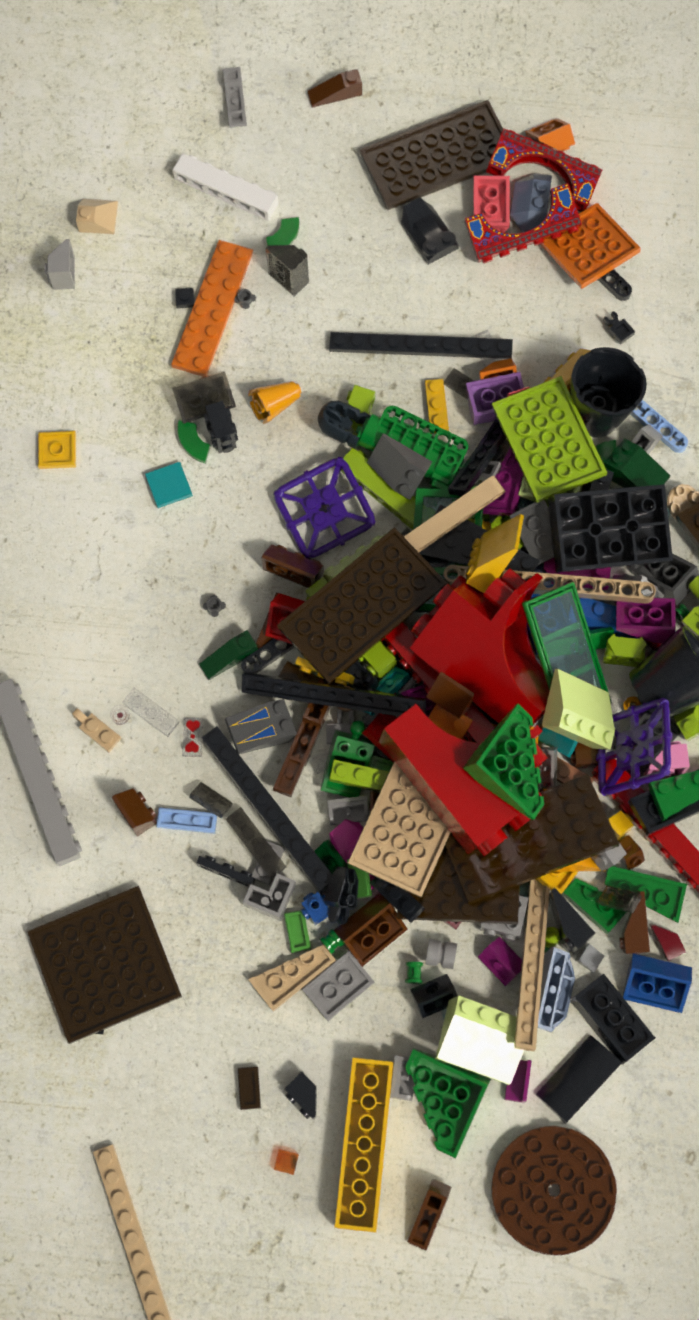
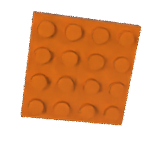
M595 203L579 214L582 225L578 228V232L573 234L566 232L561 234L562 237L556 240L549 238L544 240L545 243L541 244L581 289L641 252V247L598 203Z

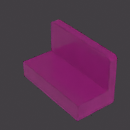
M498 937L489 944L478 956L504 986H507L521 972L522 959L501 937Z
M532 1060L519 1061L511 1084H506L504 1100L520 1103L527 1101Z

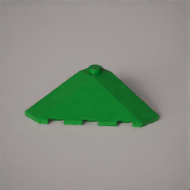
M516 704L476 749L463 768L478 783L529 819L534 820L544 805L543 796L539 797L537 784L541 783L539 767H535L533 755L537 754L535 738L531 739L529 726H533V719L519 704Z
M413 1048L405 1069L408 1075L411 1074L415 1083L413 1089L418 1102L422 1101L426 1112L423 1115L429 1130H433L436 1141H434L436 1149L456 1159L491 1079L435 1059L436 1056Z

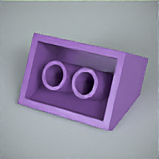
M520 372L466 383L473 425L498 420L492 408V403L506 398L510 392L524 388Z

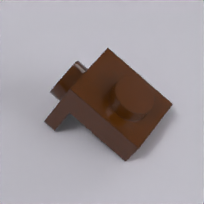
M630 835L618 841L627 853L622 859L628 870L638 867L645 861L642 849Z

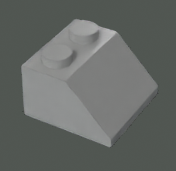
M65 239L48 255V263H45V274H48V283L52 284L53 290L75 289V255L70 239Z

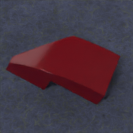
M650 924L654 937L659 942L666 960L670 961L686 953L677 933L655 924Z

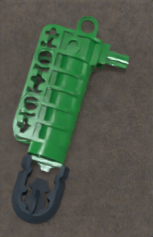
M330 401L321 408L317 418L323 433L341 443L347 442L348 446L354 449L359 444L373 452L384 433L429 459L432 463L424 477L430 479V489L448 490V487L461 470L469 447L465 439L394 405L388 406L380 418L374 414L360 413L359 409L345 402ZM394 411L395 416L389 417V413ZM350 419L354 420L355 423L363 424V426L358 425L355 433L358 434L357 436L353 435L349 431H345V429L350 430L353 422L350 421ZM410 419L414 422V425L411 426L404 421ZM427 427L430 433H426L422 429ZM444 435L448 441L444 442L438 439V436ZM463 444V449L457 448L456 445ZM428 498L426 504L436 508L441 498Z

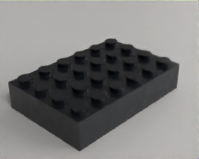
M665 484L554 494L548 497L556 573L673 561Z

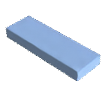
M159 807L156 827L215 834L218 814Z

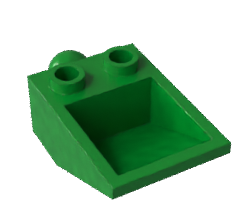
M354 721L351 724L350 731L352 734L335 730L329 748L321 791L348 798L359 797L362 788L331 782L329 779L334 760L365 767L369 766L375 745L368 738L361 737L363 735L362 732L366 729L362 721ZM346 744L348 747L347 749L341 748V746Z

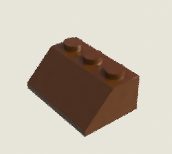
M271 544L261 557L264 571L306 588H310L320 580L324 573V565L316 559L309 560L299 552L292 553L287 551V548L281 545L275 546Z
M379 893L350 916L345 925L341 924L333 931L341 939L345 948L351 952L363 967L407 931L408 928L401 919H397V912L391 903Z

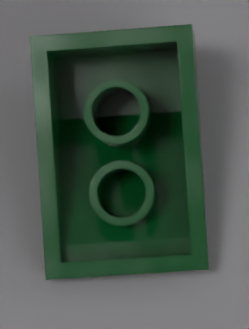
M625 438L604 462L605 468L614 472L612 482L623 488L663 485L671 476L643 448Z

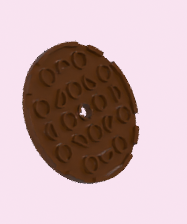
M546 1126L536 1128L512 1141L503 1151L496 1164L491 1186L495 1212L507 1233L527 1249L546 1255H566L588 1247L605 1231L615 1210L617 1185L606 1155L590 1138L578 1131L564 1127ZM551 1184L558 1185L560 1193L555 1197L551 1196L548 1192Z

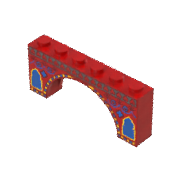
M503 129L486 173L493 176H504L511 168L525 163L546 166L559 174L565 183H569L577 210L583 212L589 205L603 169L598 168L594 164L583 162L577 157H571L563 151L552 149L546 144L533 141L529 137L516 134L512 130Z
M569 183L550 190L551 207L549 214L540 225L530 231L519 234L501 232L486 221L483 213L465 218L464 223L478 263H489L497 256H500V258L506 257L514 250L521 252L532 244L534 246L545 243L544 240L549 238L556 240L562 237L561 234L566 232L568 234L578 232L582 222Z

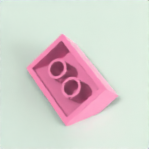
M680 741L671 742V773L661 779L686 773L690 767L687 743L681 744ZM663 750L660 752V754H659V755L656 757V759H655V760H657L659 763H661L662 765H663ZM651 764L644 776L659 770Z

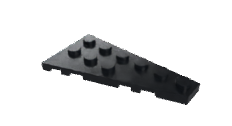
M440 504L434 515L446 507ZM465 520L423 549L419 554L428 558H437L468 566L474 541L476 538L480 539L487 530L469 520ZM518 549L504 570L511 568L515 571L534 572L540 561Z

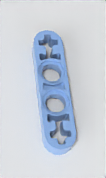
M642 400L638 405L641 406V409L634 410L631 416L644 427L648 424L651 425L660 434V429L668 428L670 434L667 436L663 435L660 440L676 453L685 451L688 445L687 437ZM653 416L656 418V423L650 424L646 418ZM676 441L683 442L682 445L676 446Z

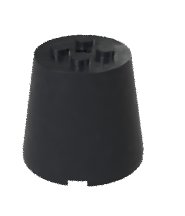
M595 348L577 360L572 370L569 393L591 437H604L611 434L638 407L646 393V376L643 369L636 364L631 355L616 348Z
M685 626L679 628L629 673L632 686L637 692V698L641 704L665 698L669 701L670 718L699 705V641ZM656 708L649 710V712L653 714Z

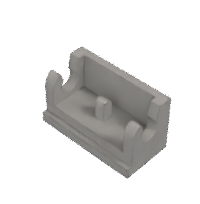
M540 747L548 759L539 766L541 783L537 784L538 789L542 787L549 789L557 786V748Z
M366 796L327 800L330 826L339 825L345 819L353 822H363L369 818Z
M395 1055L390 1098L408 1101L413 1099L414 1081L411 1074L408 1075L405 1069L409 1057Z

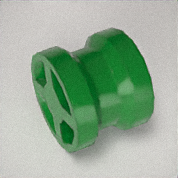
M332 929L328 931V935L319 938L331 955L337 947L344 945Z

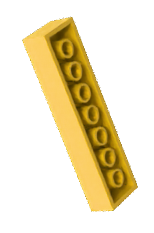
M352 1058L335 1228L377 1232L393 1062Z

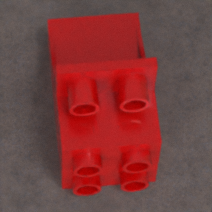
M511 568L501 578L497 577L484 593L467 584V579L462 575L458 576L451 585L447 584L433 600V603L436 604L429 615L425 613L413 626L411 631L418 637L410 649L439 674L443 672L473 692V702L496 722L500 723L516 704H519L532 717L534 725L545 713L549 688L543 669L537 661L529 642L527 619L522 602L531 599L543 577L536 573L525 581Z
M417 704L384 728L379 739L380 744L468 855L477 848L484 857L508 838L502 830L505 825L509 824L516 832L531 820L478 783L463 768L482 743L465 741L446 733L436 726ZM538 725L530 730L531 739H536L542 733ZM536 743L537 754L533 755L535 767H539L548 757Z

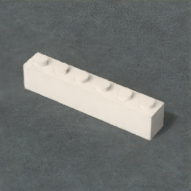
M182 153L173 169L175 180L266 221H269L278 205L277 195L273 191L264 190L255 183L246 182L241 177L233 176L223 169L219 170L208 162H201L192 155L188 156Z

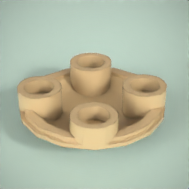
M686 484L675 486L667 497L668 511L674 518L681 512L699 503V492Z

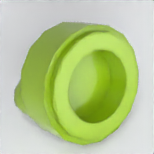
M555 927L546 928L545 947L551 948L560 941L559 931Z

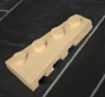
M321 945L280 966L267 970L256 977L254 976L248 979V981L274 1012L335 963L336 960L327 948Z

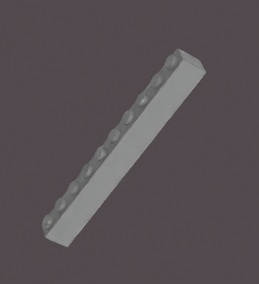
M11 678L0 683V716L56 864L60 867L80 859L79 852L82 851L79 841H75L72 834H75L74 827L71 822H67L66 816L69 814L65 805L61 806L59 801L62 798L59 788H54L52 781L55 780L52 770H48L46 767V763H49L45 752L41 753L39 746L42 743L38 734L34 735L32 730L35 728L34 722L26 714L29 711L25 700L21 701L19 696L22 694L21 688Z

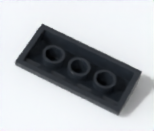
M602 974L570 1000L611 1053L622 1062L621 1065L655 1039V1036L605 974Z
M590 1035L535 1095L566 1124L622 1062Z

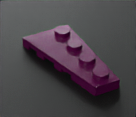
M511 447L501 464L502 467L499 473L495 475V478L505 492L484 507L483 514L510 516L517 510L520 498L519 491L524 475Z

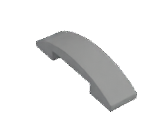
M240 67L223 69L229 128L247 126Z

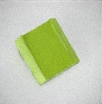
M613 634L607 641L602 661L604 664L636 667L645 659L647 644L642 637L640 639L616 637Z

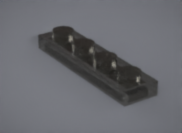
M242 807L226 818L227 822L270 879L287 867Z

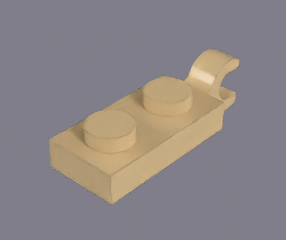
M78 708L72 713L73 717L82 723L79 729L108 753L121 740V736L92 713L87 717Z

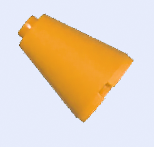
M290 381L249 390L248 397L252 396L250 406L258 420H264L263 424L270 422L300 398L301 388L299 384Z

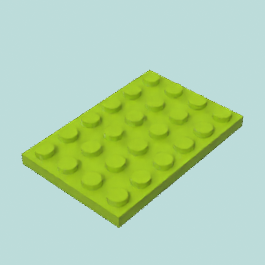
M562 376L492 403L495 415L536 503L548 499L551 495L561 494L607 475L606 468Z

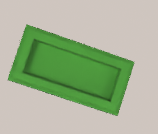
M301 910L284 913L291 953L311 950L306 919Z

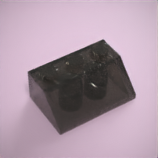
M270 245L266 247L268 274L290 294L295 296L309 283L307 253L301 248L298 249L295 245Z
M224 370L171 387L183 424L203 418V414L206 413L205 406L223 401L225 407L229 406V409L236 407Z

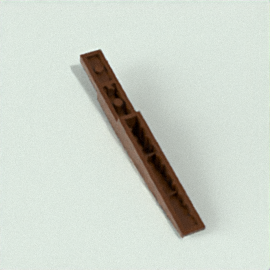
M319 678L318 683L328 684L325 679ZM334 680L333 682H331V683L328 684V685L339 686L340 684L335 683V680ZM314 703L308 704L297 735L274 784L273 791L292 797L331 706Z

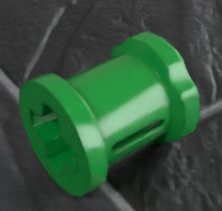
M406 962L407 979H405V983L423 984L421 979L423 963Z

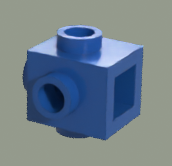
M313 892L309 893L303 898L304 901L301 903L303 907L301 909L302 914L307 920L310 918L315 926L328 918L329 907L324 902L325 895L321 896L319 892L315 894Z

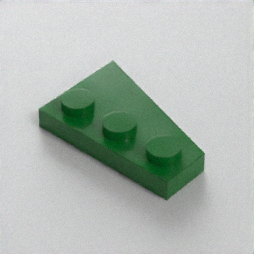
M577 878L562 893L564 897L606 934L613 929L633 905L617 899L614 895L601 892L598 888Z

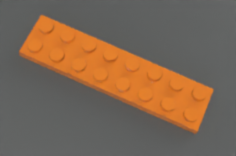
M222 240L218 241L173 358L172 368L207 377L234 306V299L238 295L251 261L253 249Z

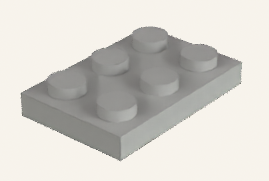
M348 951L302 990L325 1019L329 1021L375 982L351 952Z

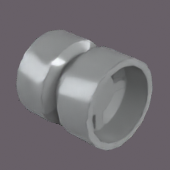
M429 939L425 965L437 966L438 963H441L442 968L453 969L457 943L445 942L442 945L438 940Z

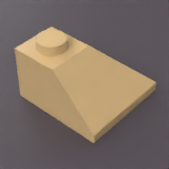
M82 199L78 205L76 217L79 232L115 234L118 201Z

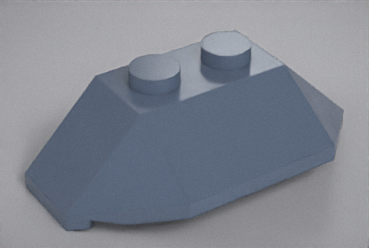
M533 173L515 182L510 216L522 233L536 228L545 220L552 175Z
M551 947L544 955L538 1028L548 1032H552L567 1017L575 981L570 953L555 947Z

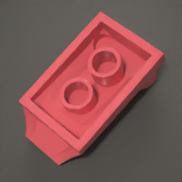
M474 176L473 215L483 213L486 221L492 227L504 233L510 227V176Z

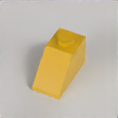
M622 811L608 819L618 841L634 826L632 818Z

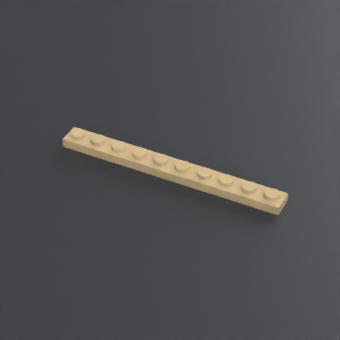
M536 879L529 881L514 1049L533 1052L536 1050L550 893V888L545 887Z
M112 1144L94 1151L93 1153L148 1320H171L115 1147Z

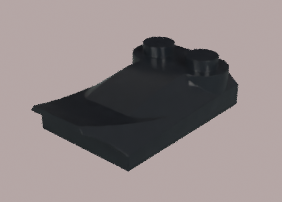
M419 197L403 206L401 224L428 265L459 249L455 234L449 231L432 205Z

